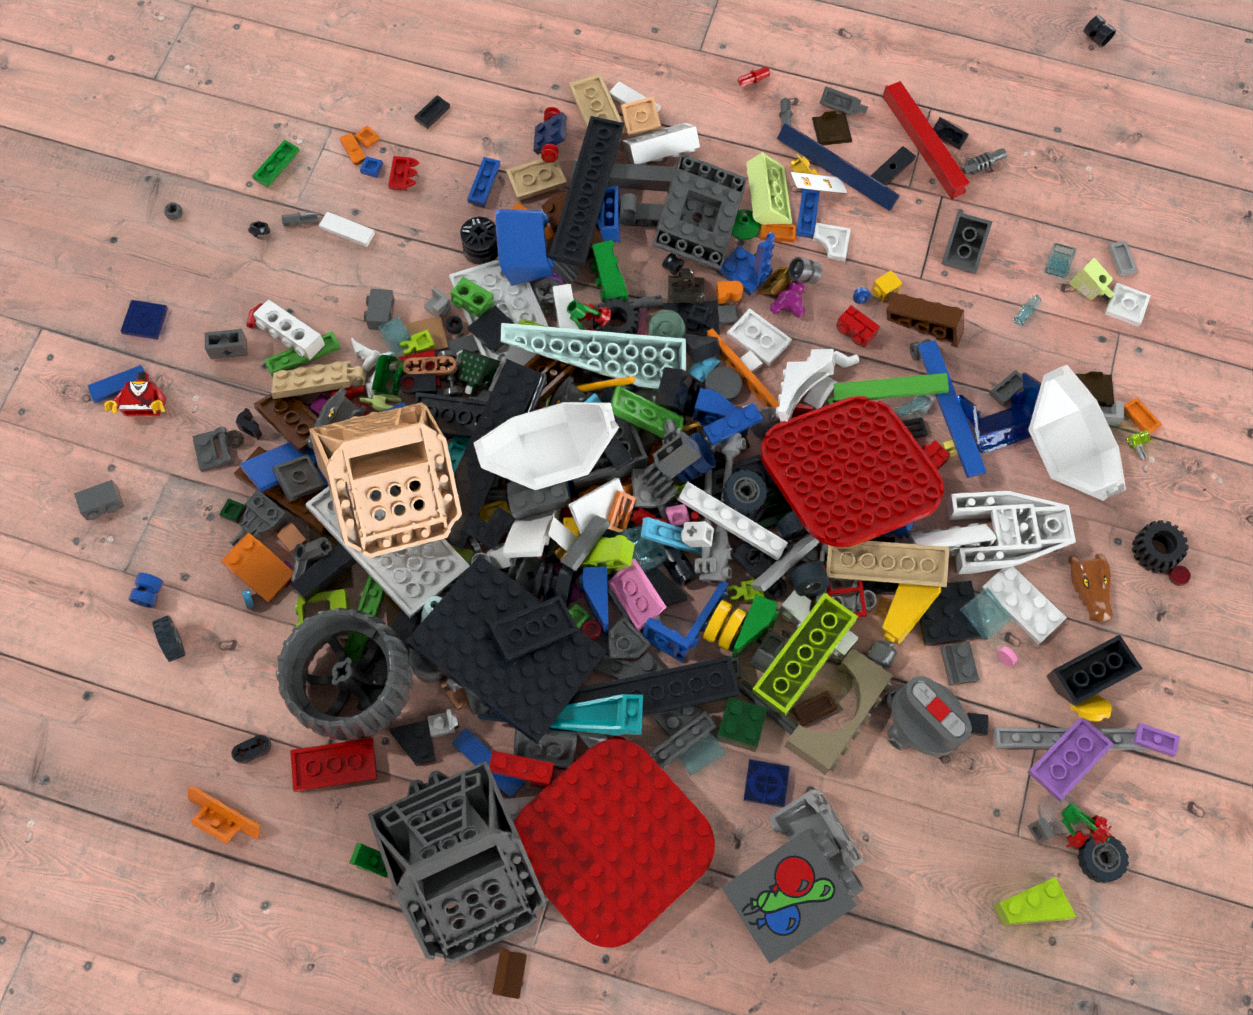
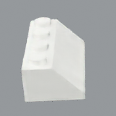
M682 123L622 140L630 163L637 165H647L646 162L649 161L659 162L663 160V157L667 156L669 158L677 157L681 152L691 153L695 151V148L700 147L696 126L689 123Z
M973 523L962 528L954 526L949 528V530L934 529L929 533L915 532L910 535L907 544L950 547L949 558L955 557L960 548L992 546L996 540V535L986 524L979 525L978 523Z

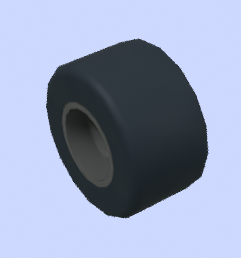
M818 562L802 564L791 574L796 594L799 596L812 597L827 589L830 583L824 565Z

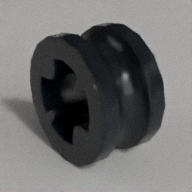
M458 316L449 317L446 321L447 331L453 335L459 334L463 329L462 320ZM452 323H456L457 327L453 328Z

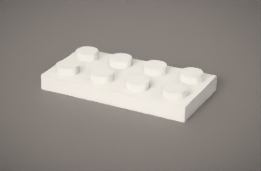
M1013 566L1002 568L981 588L1038 645L1067 618Z

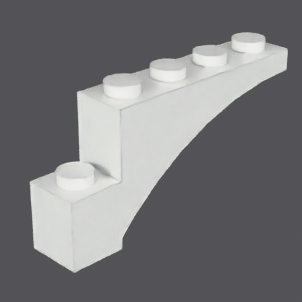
M811 349V355L807 357V361L787 362V367L783 370L784 382H781L782 394H779L778 397L780 406L776 408V417L780 418V423L783 421L788 422L794 408L807 391L827 376L834 375V349Z

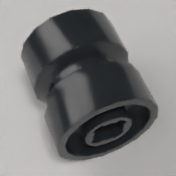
M1096 15L1088 22L1083 32L1089 38H1094L1093 41L1099 47H1103L1113 38L1116 29L1112 25L1106 24V20L1100 15Z

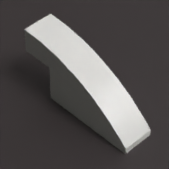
M571 284L553 286L558 328L579 330L575 322L570 319L571 314L567 312L568 304L574 300Z

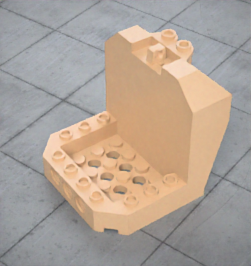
M418 403L379 413L371 412L366 416H354L349 420L309 429L317 465L328 481L341 539L345 545L371 558L448 537L451 527L456 520L458 521L462 512L446 438L426 405ZM414 480L419 481V488L417 490H410V483ZM394 485L400 486V492L397 495L390 494V488ZM374 490L380 491V497L377 500L370 499V493ZM418 499L423 500V507L415 509L413 506L414 502ZM398 504L404 505V511L401 514L394 513V508ZM377 510H384L385 515L383 518L376 519L374 517V513Z

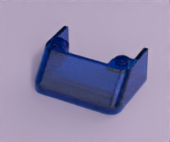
M1026 372L1022 373L1023 390L1013 395L1011 408L980 418L974 403L962 394L958 395L959 402L980 453L985 454L1031 437L1029 426L1041 382Z

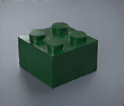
M728 697L716 741L755 752L768 708Z

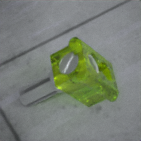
M1148 430L1126 438L1130 449L1135 447L1141 461L1146 460L1147 456L1142 444L1151 441Z

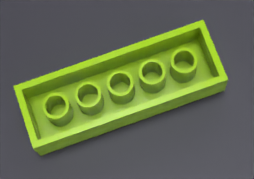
M824 593L754 686L752 693L783 716H786L854 625L858 616Z

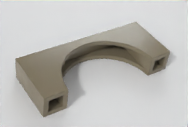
M853 647L838 668L848 678L856 694L857 705L853 720L845 727L832 732H815L798 725L784 746L824 775L829 770L834 771L839 763L837 760L839 754L845 755L850 747L847 744L850 738L855 740L861 731L858 728L860 723L865 724L872 715L869 713L871 707L876 709L882 700L879 695L882 691L886 693L892 685L890 679L893 675Z

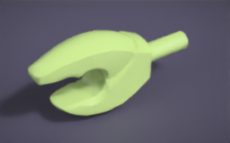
M387 394L374 395L373 399L360 398L359 402L371 403L372 408L380 412L394 407L387 405L386 402L402 401L401 398L395 395Z

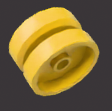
M722 600L704 632L703 639L712 643L721 634L718 646L729 651L741 632L748 612L738 608L729 617L732 604Z

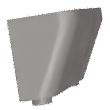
M811 790L769 816L773 830L776 833L785 834L788 841L806 829L813 828L817 834L826 830L839 849V852L832 858L842 872L849 867L854 869L863 863L860 852L821 790Z

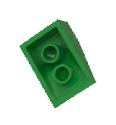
M757 594L755 595L731 658L739 657L764 636L769 627H774L779 611L776 610L778 603Z

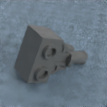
M667 420V424L663 423L665 430L664 439L662 440L663 446L653 454L656 467L672 479L697 461L701 454L698 444L680 429H676L673 420Z
M257 490L245 503L248 508L244 513V520L239 524L242 527V531L230 544L235 547L248 532L256 539L273 530L279 533L292 519L267 496Z

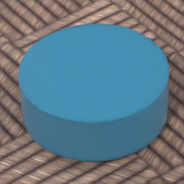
M250 590L241 591L247 610L254 608L255 605Z

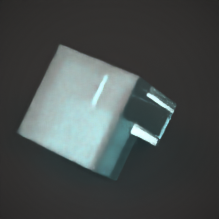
M1054 243L1048 254L1044 273L1066 279L1075 257L1076 248Z
M399 316L378 327L381 338L389 351L394 354L402 350L400 347L402 341H409L411 339L410 333Z

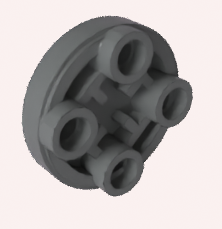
M726 366L717 367L708 373L705 389H712L720 393L728 401H732L741 393L742 378L733 368Z

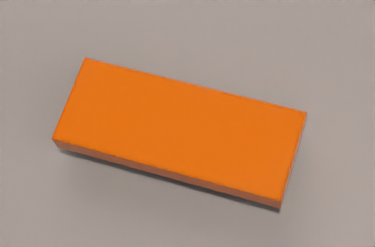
M349 133L340 137V141L353 164L356 165L363 162L366 157L354 135Z

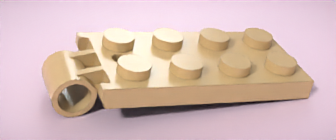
M601 74L569 83V89L586 128L591 116L622 122Z
M338 361L327 365L318 364L307 368L299 367L288 371L280 370L273 373L271 394L273 399L335 390L341 387L348 388L350 384L352 387L365 385V370L360 366L350 368V361Z

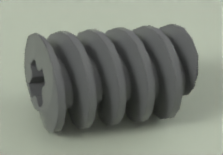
M655 462L641 472L644 473L641 477L642 480L648 479L646 485H653L650 491L652 493L657 492L655 498H662L660 505L667 504L680 494L675 493L678 486L671 488L674 481H666L668 476L661 474L662 471L656 467Z

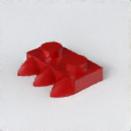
M393 156L388 183L389 189L406 191L407 188L415 185L416 182L410 177L418 174L412 167L417 166L419 161L411 157Z

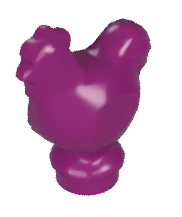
M792 281L788 286L789 290L782 291L777 300L770 304V311L773 314H779L781 310L792 312L795 317H802L805 314V307L802 305L801 297L804 293V284L800 281Z

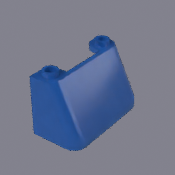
M496 210L495 223L499 264L510 284L514 286L553 276L552 268H554V261L549 259L544 232V228H547V224L550 223L548 214L544 213L543 210Z

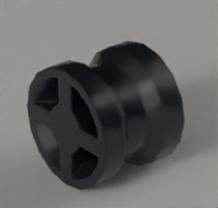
M670 253L662 263V267L669 269L672 275H676L684 265V261L676 258V255Z

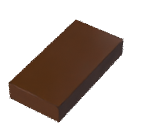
M828 690L792 708L795 717L802 727L837 710V706Z

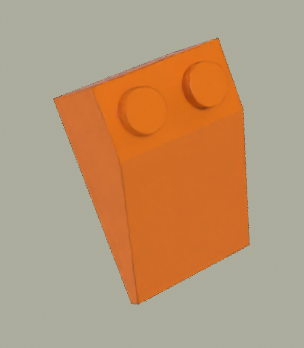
M249 532L221 560L223 565L232 574L268 603L285 587L293 574V571Z

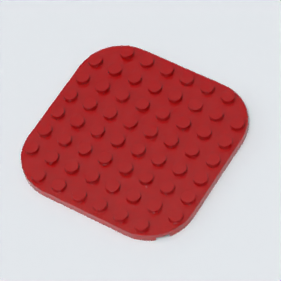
M865 396L849 397L791 418L788 422L783 421L769 429L762 441L761 459L770 476L807 532L818 541L830 546H856L931 515L939 507L943 498L944 483L940 473L895 411L882 401L875 402Z
M609 739L592 746L520 811L514 821L516 830L545 896L584 940L599 947H619L637 938L703 876L712 862L715 850L713 830L706 817L642 747L624 739Z

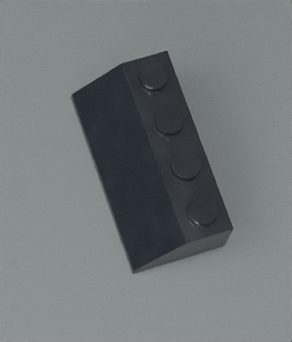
M1119 634L1055 668L1046 677L1057 694L1075 706L1143 668Z

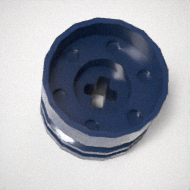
M697 432L689 437L698 444L701 457L677 474V477L684 483L699 477V472L704 474L716 467L715 456L709 444Z

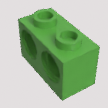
M462 277L451 291V302L456 307L463 308L470 315L479 318L493 306L494 295L467 278Z

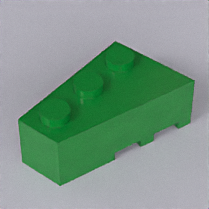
M613 240L592 245L590 269L592 273L595 272V284L597 288L600 287L601 292H599L602 303L606 299L611 301L612 298H616V300L622 298L623 302L628 300L624 279L617 265V262H619L618 257L614 256Z

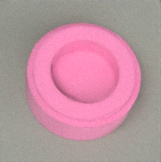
M1002 647L997 652L998 659L1004 665L1011 667L1017 662V656L1010 648Z

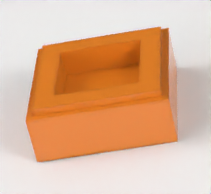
M368 125L354 135L355 139L366 149L379 140V135Z

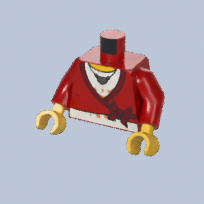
M139 372L137 373V381L126 382L125 387L121 389L112 401L104 403L106 413L112 410L113 414H116L119 408L124 416H160V410L165 412L164 406L167 399L161 388L157 387L154 382L149 381L148 373Z

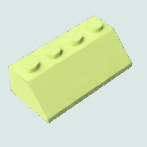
M762 152L746 162L753 219L765 226L766 224H792L785 168Z

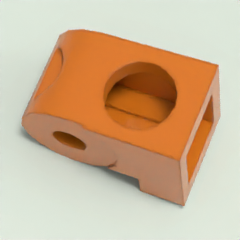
M717 282L716 296L718 306L725 305L727 300L732 302L741 300L743 294L741 282Z

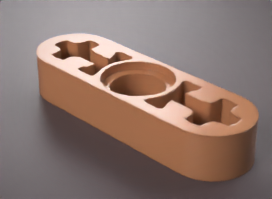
M450 356L408 358L403 363V370L408 375H452L458 369L457 362ZM429 362L435 363V368L432 371H427L425 368ZM438 362H440L441 365H447L448 362H450L453 366H450L447 370L445 366H439ZM411 364L416 366V368H413V371H410L408 368L411 367Z

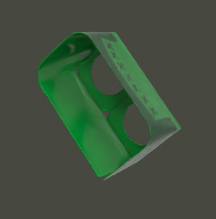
M385 354L380 355L371 390L387 395H398L400 389L399 380L404 371V360ZM392 361H398L396 374H393L389 369ZM389 379H394L392 392H389L385 387V383Z

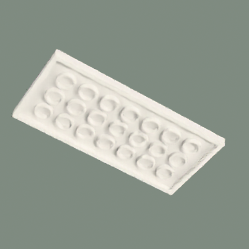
M498 259L449 275L453 288L462 277H465L494 295L493 306L496 305L515 324H518L522 319H527L549 327L530 283L526 282L512 286L502 272ZM462 308L468 325H471L478 319L477 316L470 315L468 311ZM473 335L481 355L500 361L493 377L494 380L510 345L505 343L496 352L492 353Z
M329 486L306 503V507L409 618L424 607L428 598L438 596L470 567L445 539L368 558L356 549L345 545L341 539ZM394 486L390 488L391 495L399 493ZM374 490L370 493V499H379L380 491ZM398 504L394 508L395 514H401L404 511V505ZM382 509L374 513L376 519H381L385 515V511Z

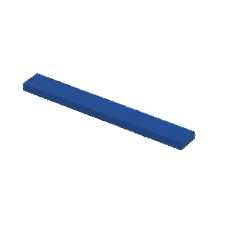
M936 340L918 344L917 349L927 375L947 373L949 393L935 394L966 477L970 478L985 474L986 468Z

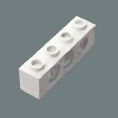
M267 300L253 314L256 319L255 323L261 330H267L274 339H280L286 347L293 348L301 357L305 356L310 360L325 346L318 332L270 300Z

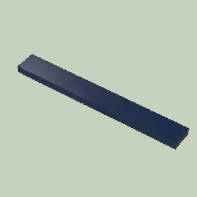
M784 123L777 137L778 140L885 209L892 210L900 196L898 193L790 124Z

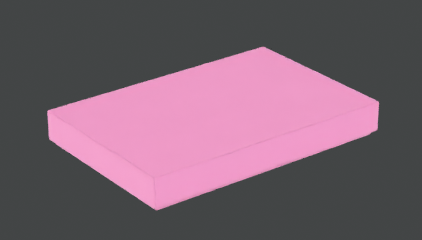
M632 559L630 567L619 570L607 582L638 631L644 629L648 618L655 619L666 608V605L636 559Z

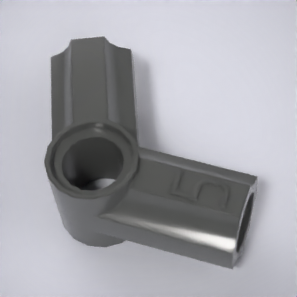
M321 537L307 544L299 543L294 547L293 558L296 561L291 581L301 576L320 557L332 551V544L327 538Z

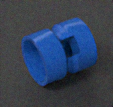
M138 573L134 583L136 588L131 590L128 600L139 606L154 608L157 600L156 593L160 592L163 580L151 574Z

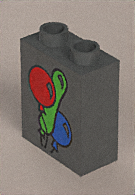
M813 828L806 829L722 886L723 891L769 964L862 903L857 894L862 892L864 887L850 867L843 872L840 870L832 858L839 852V849L826 830L817 834Z

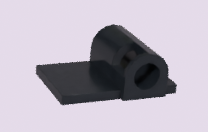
M746 541L736 548L732 555L754 579L762 575L775 560Z

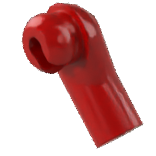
M262 303L250 310L246 323L248 328H255L256 319L253 314L263 305Z

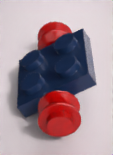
M556 107L546 108L544 111V122L535 126L533 151L537 155L541 153V159L547 163H553L558 160L559 149L556 145L565 141L567 116Z

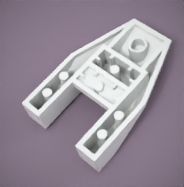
M1011 491L951 494L946 502L949 520L991 518L994 534L996 535V546L960 548L955 555L957 574L980 573L1020 565L1076 542L1069 505Z

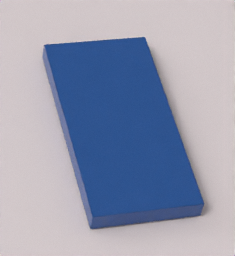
M289 443L240 463L241 469L260 492L279 484L272 471V467L307 454L314 466L318 467L313 449L308 448L299 454Z

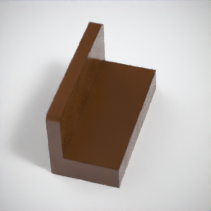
M500 949L493 995L514 999L520 998L527 959L526 954Z

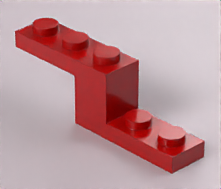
M494 750L489 764L491 773L527 780L530 786L543 789L564 772V770L555 769L554 763Z

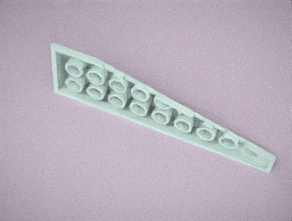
M501 323L500 342L615 379L633 376L635 377L633 384L646 389L658 390L664 367L686 371V339Z

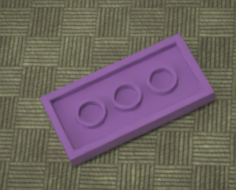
M1079 718L1027 773L1060 802L1114 744L1089 721Z

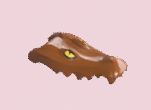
M1100 553L1096 554L1093 560L1079 561L1077 556H1070L1072 584L1075 587V591L1079 593V599L1082 600L1083 605L1087 606L1090 621H1109L1113 617L1110 606L1111 573L1105 556Z

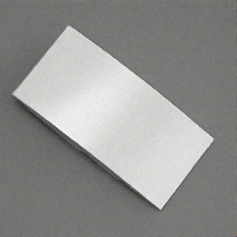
M561 509L515 520L502 552L504 557L542 556L544 545L549 544L550 536L548 533L553 517L558 520Z

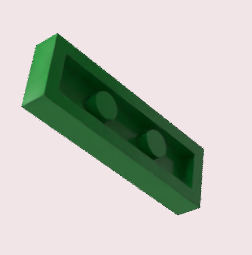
M284 139L252 175L253 179L268 188L300 152L299 148Z

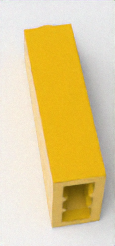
M899 583L882 627L884 639L899 646L941 593V587Z

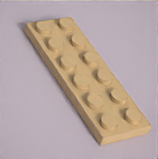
M866 541L852 547L828 545L826 573L828 578L947 587L950 547Z

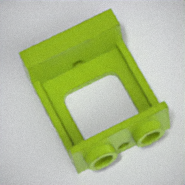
M345 589L317 593L307 602L313 603L328 600L331 610H334V608L349 610L348 594ZM300 596L297 597L298 603L295 604L296 615H299V622L296 623V627L305 621L304 604L306 603Z

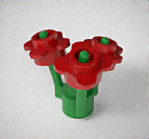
M577 300L571 301L567 306V312L571 314L570 319L575 322L580 330L596 331V329L592 330L591 328L584 329L580 323L582 320L590 321L593 318L592 314H595L594 319L598 324L601 323V326L608 323L611 318V310H607V307H600L596 311L592 303L588 305L585 303L581 304Z
M1070 803L1060 813L1064 817L1061 822L1070 832V835L1066 837L1068 841L1067 848L1073 846L1074 849L1081 848L1086 843L1084 840L1089 837L1088 834L1083 835L1081 830L1074 832L1071 827V822L1075 825L1080 820L1087 825L1092 834L1091 837L1096 840L1095 845L1099 842L1104 844L1110 840L1109 838L1112 834L1109 831L1112 827L1109 826L1107 828V818L1098 815L1091 818L1073 803Z

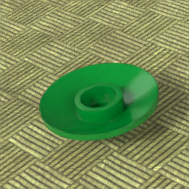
M747 209L738 210L731 232L733 237L740 240H749L759 234L761 224L753 219V211Z

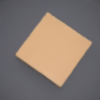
M654 96L621 105L629 138L662 130Z

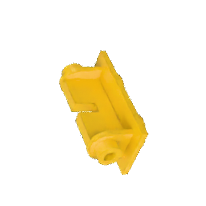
M798 153L796 154L798 159L790 162V168L796 173L819 175L815 169L811 170L808 167L810 165L805 157L801 158Z

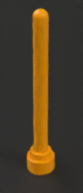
M629 376L574 387L581 392H588L633 384L635 377Z

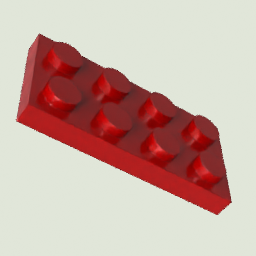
M373 738L290 750L294 792L377 780Z

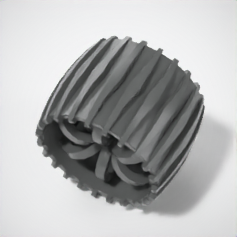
M334 608V610H323L319 614L307 617L298 627H294L288 639L284 640L281 654L278 655L276 678L279 681L278 689L280 695L285 700L287 709L297 718L298 722L307 729L311 728L314 733L323 737L329 736L334 740H360L364 736L371 737L378 734V731L384 728L387 729L391 725L390 723L402 714L401 711L409 701L410 689L413 686L411 676L413 669L404 643L390 626L386 625L381 619L360 610ZM355 632L367 636L371 640V644L366 655L356 664L347 657L336 637ZM328 643L339 660L332 668V676L308 674V668L311 661L314 660V656ZM381 648L387 662V676L365 674L364 672L372 664ZM306 684L336 686L340 689L336 702L327 712H321L310 702L306 694ZM361 684L385 686V688L372 705ZM352 691L360 701L364 711L353 717H337L347 703Z

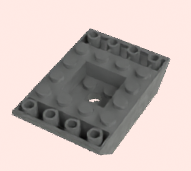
M681 153L660 214L652 246L720 271L747 178ZM697 215L701 221H694L692 216Z

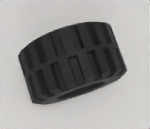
M612 298L611 301L606 299L604 304H598V308L607 307V310H611L610 320L619 319L625 324L620 327H611L607 324L601 326V323L598 324L595 321V314H593V329L601 332L637 335L638 312L635 311L634 305L630 306L629 301L623 302L622 298H619V300Z
M1159 520L1157 523L1153 521L1149 525L1147 524L1135 536L1132 545H1134L1132 552L1136 554L1133 557L1135 560L1138 559L1140 561L1138 563L1140 566H1145V570L1149 571L1152 569V573H1158L1159 571L1160 573H1165L1167 570H1172L1186 557V551L1189 546L1185 544L1188 542L1187 537H1183L1185 533L1182 530L1179 531L1176 524L1172 526L1169 521L1166 523L1163 520ZM1152 540L1162 542L1167 548L1168 554L1157 551L1153 546Z

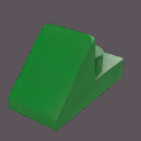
M362 843L356 844L349 863L357 866L358 869L387 877L388 873L380 851Z

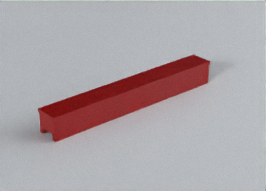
M899 81L885 86L884 100L950 199L952 200L954 197L966 193L965 186L969 185L970 182L903 83Z

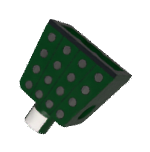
M463 349L458 378L468 382L465 393L475 396L478 386L488 388L499 367L500 361Z

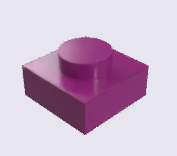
M320 394L310 406V410L320 416L319 413L323 405L329 399Z

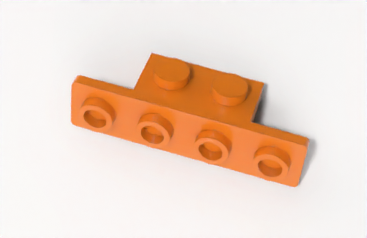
M192 785L188 788V800L202 808L192 819V825L224 844H227L239 830L254 839L259 837L260 825L254 819L243 816L237 809H231L223 804L221 800L207 795L200 788H195Z

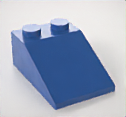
M700 388L694 409L693 421H699L700 426L705 427L739 409L720 393L712 389ZM749 428L739 432V434L744 433L747 437Z
M583 567V574H579L580 592H584V600L595 620L601 625V631L608 635L607 567Z

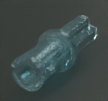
M1032 295L1027 303L1021 306V310L1013 318L1015 324L1023 326L1029 316L1034 314V310L1041 302L1039 295Z
M924 395L910 402L907 400L905 404L893 410L899 418H902L908 414H914V411L927 406L929 401Z

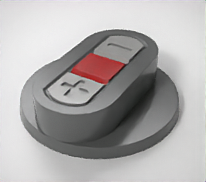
M917 676L902 685L895 693L891 708L894 724L901 737L915 750L930 756H945L954 752L970 737L972 727L968 716L958 699L943 685L927 677Z

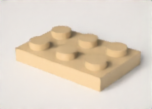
M539 159L506 169L507 177L517 201L567 186V181L558 161L547 163Z

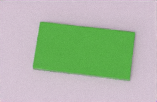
M616 386L611 401L614 415L663 439L665 435L663 423L667 424V420H673L676 429L682 431L684 417L620 386Z

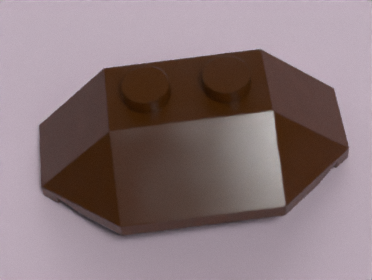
M536 354L524 365L527 368L547 375V380L539 399L544 402L577 367L540 354Z

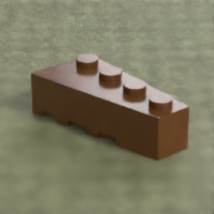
M893 293L886 309L888 321L908 329L912 326L918 333L923 335L926 333L937 336L936 340L941 342L947 340L952 342L951 346L958 347L964 332L963 309L898 293Z

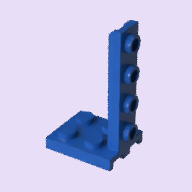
M771 232L767 234L766 241L758 244L756 256L738 245L722 263L721 270H717V273L728 281L741 282L743 291L751 296L753 291L772 273L773 268L770 267V260L773 256L772 250L775 246V235Z
M719 583L685 638L678 631L670 630L659 620L648 618L645 623L643 636L652 646L683 663L690 648H695L700 640L698 636L700 632H705L709 624L707 621L710 616H713L719 602L725 601L729 593L726 591L728 583Z

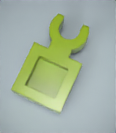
M428 329L410 336L412 341H402L400 343L401 349L408 347L407 350L403 351L404 356L411 355L415 350L417 353H421L435 348Z
M756 579L742 581L741 587L735 585L728 587V592L734 591L737 594L730 597L731 602H736L741 597L744 598V602H750L754 600L756 594L764 597L763 591L753 590L750 584Z

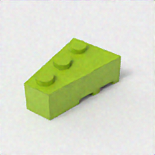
M617 535L614 538L601 537L579 568L583 570V567H607L608 575L612 569L619 571L630 567L635 544L623 535Z
M1056 877L993 905L1003 926L1063 921L1076 918Z

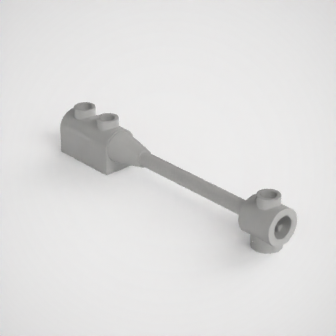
M739 433L716 444L717 451L726 456L723 485L732 476L734 457L739 456L740 450L746 447V441ZM717 525L712 547H710V558L714 557L716 559V571L711 572L710 565H708V572L703 573L701 566L699 580L707 585H719L720 582H726V578H731L732 576L731 567L727 566L728 560L733 559L734 551L733 548H730L727 530Z

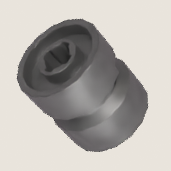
M795 257L789 264L788 274L793 280L813 285L822 276V266L819 262Z

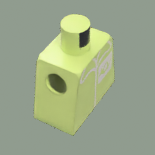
M1095 258L1069 282L1072 287L1090 300L1100 295L1104 300L1108 301L1114 295V292L1107 287L1113 280L1112 277Z

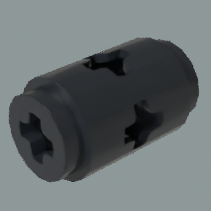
M667 546L660 552V561L677 584L686 586L696 578L695 568L682 550Z

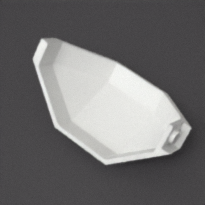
M1068 365L1045 374L1029 426V433L1050 478L1102 501L1125 491L1126 487L1119 446L1095 397Z
M563 402L510 418L474 442V447L481 468L533 490H538L588 475L619 426L615 422L611 403Z

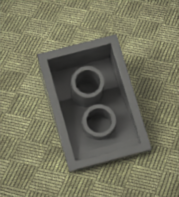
M958 212L941 264L976 274L993 221Z

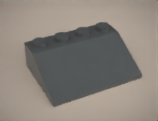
M614 415L615 422L619 426L614 435L633 457V461L617 471L602 453L588 475L571 480L575 493L588 489L592 485H600L614 478L630 475L633 469H646L648 467V457L634 424Z

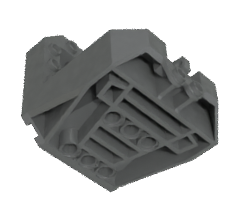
M487 761L451 777L442 772L433 771L430 773L428 782L425 784L421 780H413L408 787L407 797L368 814L396 899L425 958L434 959L435 956L445 959V962L454 963L532 926L536 921L537 917L535 914L539 907L543 908L546 899ZM493 884L497 885L493 889H488V887ZM477 894L474 898L467 899L469 895ZM498 900H503L500 904H494ZM450 904H456L453 908H447ZM484 909L481 913L474 914L475 911ZM457 919H463L460 923H454Z

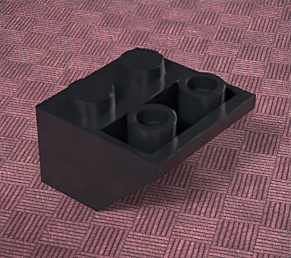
M664 367L654 403L669 411L692 417L702 382L683 369Z

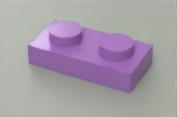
M1139 723L1137 724L1133 744L1174 757L1177 753L1180 736Z

